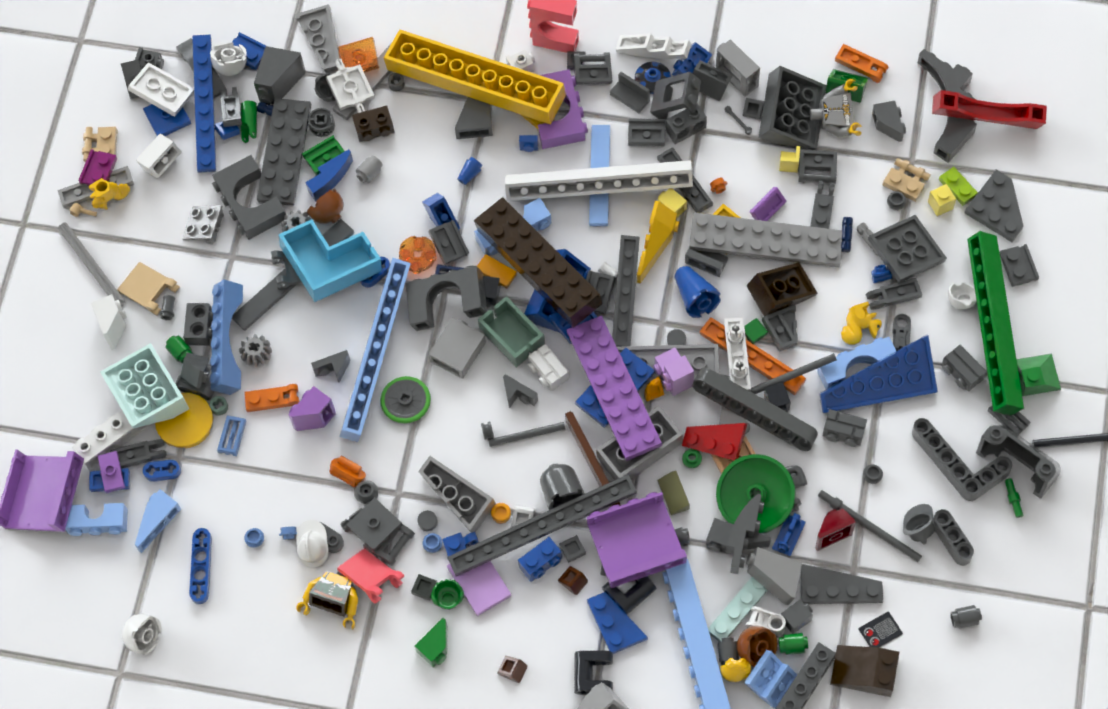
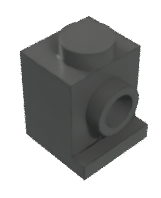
M139 47L135 60L139 59L141 70L148 62L159 69L163 68L164 59H162L161 53L143 50V48Z

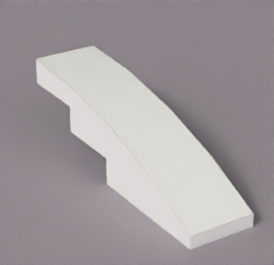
M651 33L620 35L615 50L619 53L647 58L687 59L692 44L689 40L673 41L671 37L654 38Z

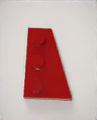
M748 423L686 427L682 446L734 461L739 457Z

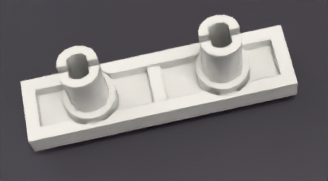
M743 317L724 319L730 380L751 392Z

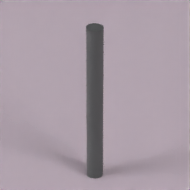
M561 422L488 439L489 446L492 447L565 430V424Z

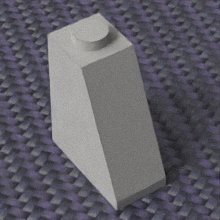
M759 547L753 553H749L746 564H748L747 573L783 604L789 605L796 597L802 562Z

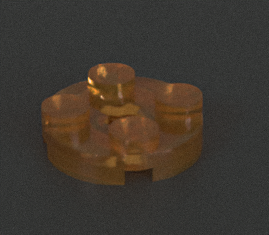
M411 236L400 245L399 259L411 263L409 271H412L414 274L426 271L437 259L435 246L427 237ZM421 251L422 253L420 257H414V252Z

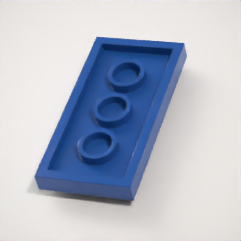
M625 347L620 355L637 391H639L655 374V370ZM590 385L575 401V405L605 428L609 423Z

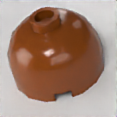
M334 188L333 191L332 189L316 201L315 208L311 205L306 212L319 224H327L329 222L334 224L342 217L340 213L343 211L344 202L341 195Z
M751 626L745 629L737 641L738 655L740 658L746 659L753 667L756 666L766 650L772 651L774 654L777 651L776 635L770 629L762 626Z

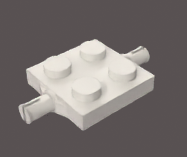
M337 59L335 63L338 71L335 74L326 76V80L340 111L349 107H356L358 113L364 112L365 109L362 104L365 101L374 99L375 95L361 65L345 67L342 59H339V61Z

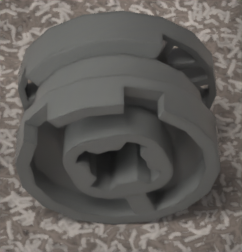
M317 108L309 114L308 123L314 135L326 137L334 131L335 122L330 110Z

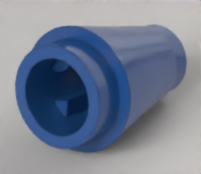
M470 157L469 160H466L457 180L467 185L481 171L483 165L475 158Z

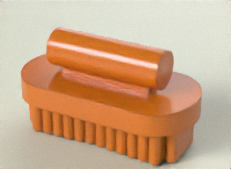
M342 455L331 461L329 470L331 475L343 480L352 487H356L358 483L364 481L366 474L358 464Z

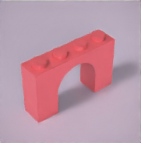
M528 0L527 9H530L528 13V18L530 19L529 28H531L530 38H532L533 45L566 53L575 52L579 42V30L559 26L552 22L573 26L578 11L577 1Z

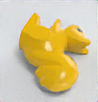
M102 178L89 186V189L94 191L90 195V198L93 199L91 205L97 209L107 210V202L111 199L122 200L130 192V186L127 184L117 185L115 182H108Z
M869 302L849 308L846 317L847 326H844L841 331V338L845 343L849 345L859 343L862 340V330L866 328L871 336L876 338L882 322L879 319L872 320L876 317L877 313L869 314L867 312Z

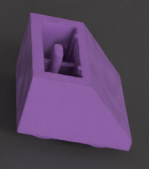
M313 386L303 394L302 400L298 404L292 406L288 415L293 428L296 431L324 428L335 416L336 411L332 399Z

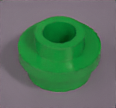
M689 449L684 452L682 461L686 467L696 468L701 464L702 456L699 451ZM689 456H695L696 459L690 460Z

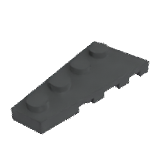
M806 564L801 566L803 603H883L882 581Z

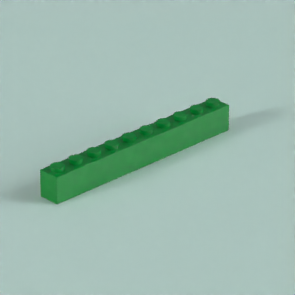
M979 231L969 237L967 241L993 412L1011 416L1023 410L1024 404L998 240L996 235Z

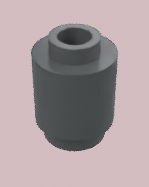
M975 605L957 608L950 612L954 628L958 627L961 629L979 625V620H982L981 611Z
M731 637L721 638L722 642H718V656L721 666L725 665V662L730 658L739 660L737 641H734V638Z

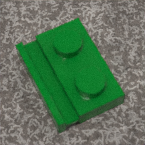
M334 135L305 151L302 155L317 176L319 175V166L345 151Z

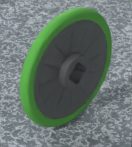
M403 376L392 380L385 386L381 394L380 403L383 412L391 420L398 423H411L425 415L430 406L431 396L427 386L421 380L410 376ZM403 398H408V401H403Z

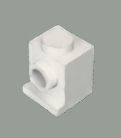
M523 50L512 56H506L507 65L528 72L534 71L533 63H535V59L532 53L528 54L526 50Z

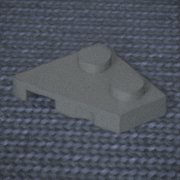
M795 305L764 316L761 320L779 352L796 346L798 342Z

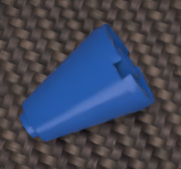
M689 266L677 269L674 277L688 315L692 318L702 317L701 314L705 312L709 314L716 309L721 301L719 297L721 295L720 292Z

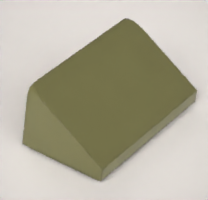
M676 470L657 480L671 516L690 509L689 501Z

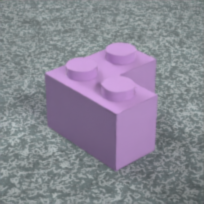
M673 348L655 357L653 368L658 376L661 375L664 381L662 383L667 392L670 391L675 396L693 387L694 370L685 355L681 357L677 349Z

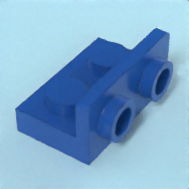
M694 42L691 45L687 59H678L673 66L675 70L672 75L676 76L687 72L693 73L699 60L708 63L712 54Z

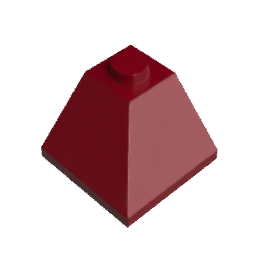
M843 508L838 511L837 509L831 510L826 514L817 536L816 551L853 535L856 522Z

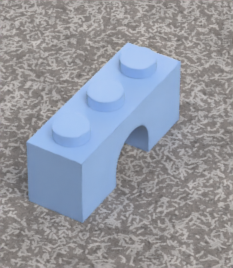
M124 503L104 504L103 514L99 518L90 519L89 510L85 504L72 505L65 530L72 536H80L82 533L100 535L101 533L109 532L110 534L117 535L121 532H127L128 509Z

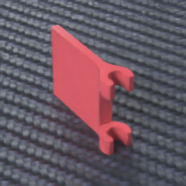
M365 548L337 568L341 574L365 591L370 600L375 604L382 599L379 595L383 593V590L379 586L390 580L391 584L396 588L403 584L400 581L404 578L402 572L392 570Z

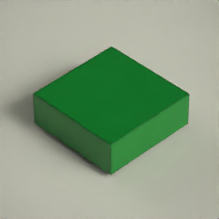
M757 318L744 326L745 336L752 344L768 335V331Z

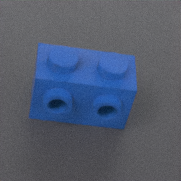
M548 537L518 559L519 568L529 581L532 582L542 577L548 569L560 563L562 551Z

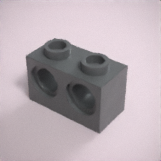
M698 104L694 113L685 109L666 120V132L674 144L707 127V116Z
M187 303L183 338L188 345H210L213 312L209 303ZM205 314L203 317L197 318L198 315ZM198 331H203L202 334L195 335Z

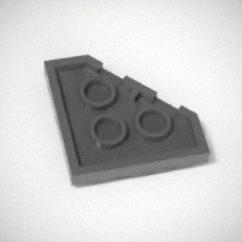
M995 170L965 209V214L1010 242H1013L1024 225L1012 179Z

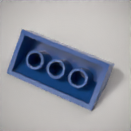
M556 250L585 279L587 278L588 271L591 270L590 267L568 250ZM534 289L524 314L536 325L560 333L547 317L549 314L557 313V311Z

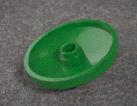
M760 454L746 455L734 460L722 472L717 484L716 499L718 508L728 523L734 524L743 508L757 494H761V502H764L763 513H758L757 520L761 521L758 533H767L778 528L792 513L796 500L795 484L785 466L774 458Z

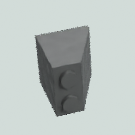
M265 47L254 81L259 102L267 103V105L274 104L275 98L282 99L303 77L306 70L301 52Z

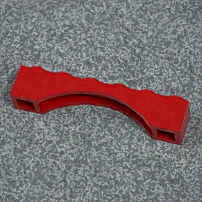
M940 90L933 96L932 114L1032 129H1038L1046 124V105L986 102L969 98L958 92Z

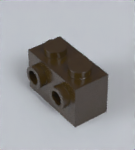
M387 105L352 115L359 142L370 141L373 138L385 137L395 133Z

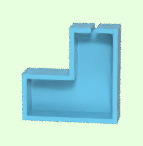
M311 219L278 234L280 248L314 302L382 271L381 258L374 247H371V243L364 232L329 247L316 224Z

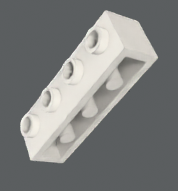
M121 410L116 415H111L101 426L92 429L91 433L86 437L78 439L72 448L78 455L84 458L83 463L90 470L99 463V455L110 453V450L122 447L152 424L132 428L123 410Z

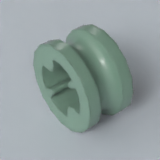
M216 396L210 401V408L215 415L219 416L227 412L228 404L224 397ZM219 402H221L223 406H220V408L217 409L215 405H218Z

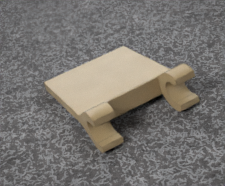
M139 262L117 291L158 316L161 309L155 303L156 299L166 287L176 293L180 286L176 285L177 281L168 278Z

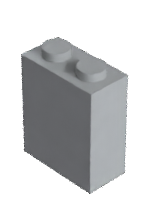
M452 318L430 351V362L463 379L486 343L485 334L479 328H471L461 319L456 320Z

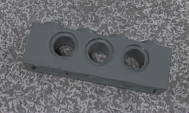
M818 642L776 709H803L833 663L836 652Z

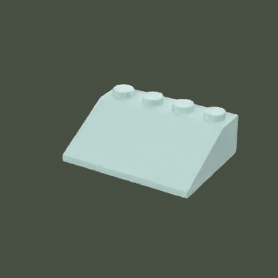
M151 343L100 371L132 428L173 419L190 409Z

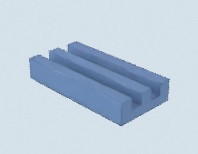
M227 415L217 449L218 453L237 456L247 422L246 419ZM234 421L227 448H224L230 423ZM238 422H240L233 449H231L235 433L237 430Z

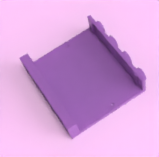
M15 449L6 478L5 488L1 496L0 526L5 529L65 532L84 458L74 451H67L66 457L28 456Z
M652 492L646 495L645 498L639 500L638 498L631 499L627 504L621 506L613 505L606 511H596L587 517V525L610 588L687 563V555L685 550H682L663 501L662 492Z

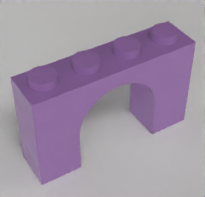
M570 69L540 75L564 83L566 96L563 101L570 108L564 118L552 122L551 125L547 123L538 125L542 149L585 141V133H588L586 122H582L584 117L583 108L578 106V102H580L579 92L574 90L576 86L575 76H571Z

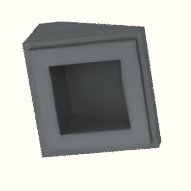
M746 98L742 116L761 119L764 101Z

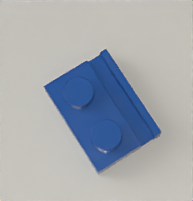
M239 32L237 38H234L232 42L234 46L239 47L240 44L246 49V66L256 70L260 65L266 45Z

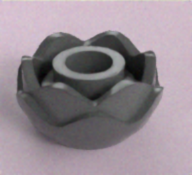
M361 481L355 487L354 496L357 501L367 504L374 498H378L379 489L372 481Z

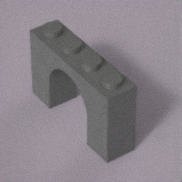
M252 155L212 175L214 179L212 185L217 193L221 192L222 196L220 198L224 206H229L231 218L233 221H238L239 225L237 227L242 235L245 234L248 240L285 220L284 215H286V212L277 197L252 208L244 207L236 201L237 195L243 187L261 177L260 168Z
M471 265L465 267V269L450 270L445 274H434L429 278L414 279L412 282L406 283L410 325L416 331L434 327V300L440 292L448 288L460 289L463 312L469 318L484 315L487 312L483 272L477 266Z

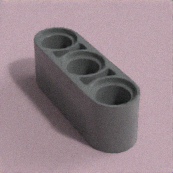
M945 509L938 510L933 517L935 532L957 564L962 566L969 564L974 554L973 546L951 513ZM943 518L947 523L941 524L937 519ZM948 535H955L957 540L949 539ZM965 551L969 556L962 557L959 552Z

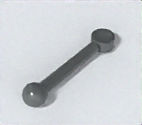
M726 106L725 112L729 113L745 129V134L750 135L752 128L747 127L732 112L730 106Z

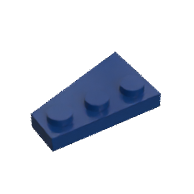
M606 592L587 599L589 608L607 648L613 654L648 640V637Z

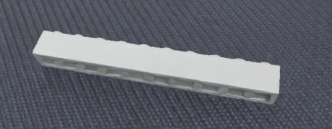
M691 160L505 176L507 201L693 187Z

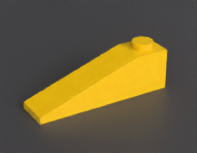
M656 200L649 221L650 235L646 234L644 249L646 250L642 251L637 271V283L640 284L672 240L674 232H678L680 221H677V213Z

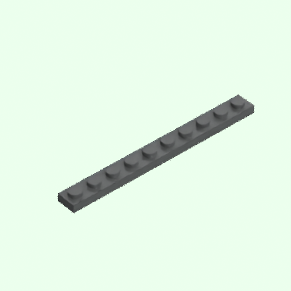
M629 474L447 558L455 575L459 576L581 520L593 512L600 511L637 494V491Z

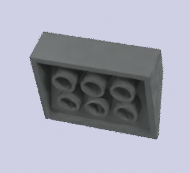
M782 66L769 73L758 138L777 145L800 146V148L816 150L821 120H810V109H819V103L825 96L827 85Z

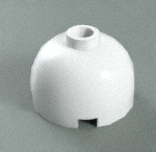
M233 42L217 44L214 46V50L210 52L213 68L224 76L239 74L243 71L247 62L246 49L240 44L239 47L234 46Z
M148 614L132 616L123 627L122 639L124 644L132 652L143 655L149 654L159 642L156 638L158 633L161 634L162 632L161 622L158 618Z

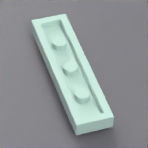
M751 577L709 626V634L719 642H722L721 638H728L749 614L751 608L760 601L768 590Z

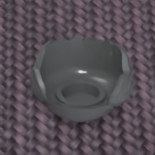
M325 73L319 75L315 80L314 89L316 95L328 102H334L335 97L326 80V76L332 74Z

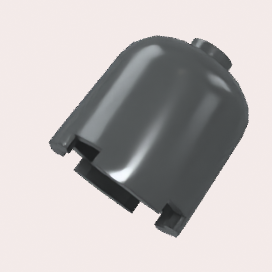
M552 464L541 475L540 484L549 510L585 494L576 472L569 465Z

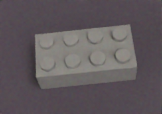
M660 406L654 408L648 415L662 442L661 447L628 461L625 460L615 436L596 449L598 460L614 480L627 474L632 479L682 444L683 434Z

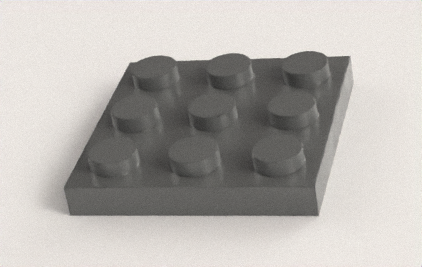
M916 215L868 237V241L898 283L944 263L947 259Z

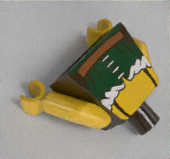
M338 571L337 574L325 572L322 577H318L308 583L302 597L304 599L303 602L298 603L296 606L297 611L300 612L301 608L305 606L303 614L308 615L310 613V606L343 617L348 614L347 618L343 620V626L346 628V622L352 621L351 629L353 630L356 626L353 616L356 615L358 597L356 589L352 587V581Z

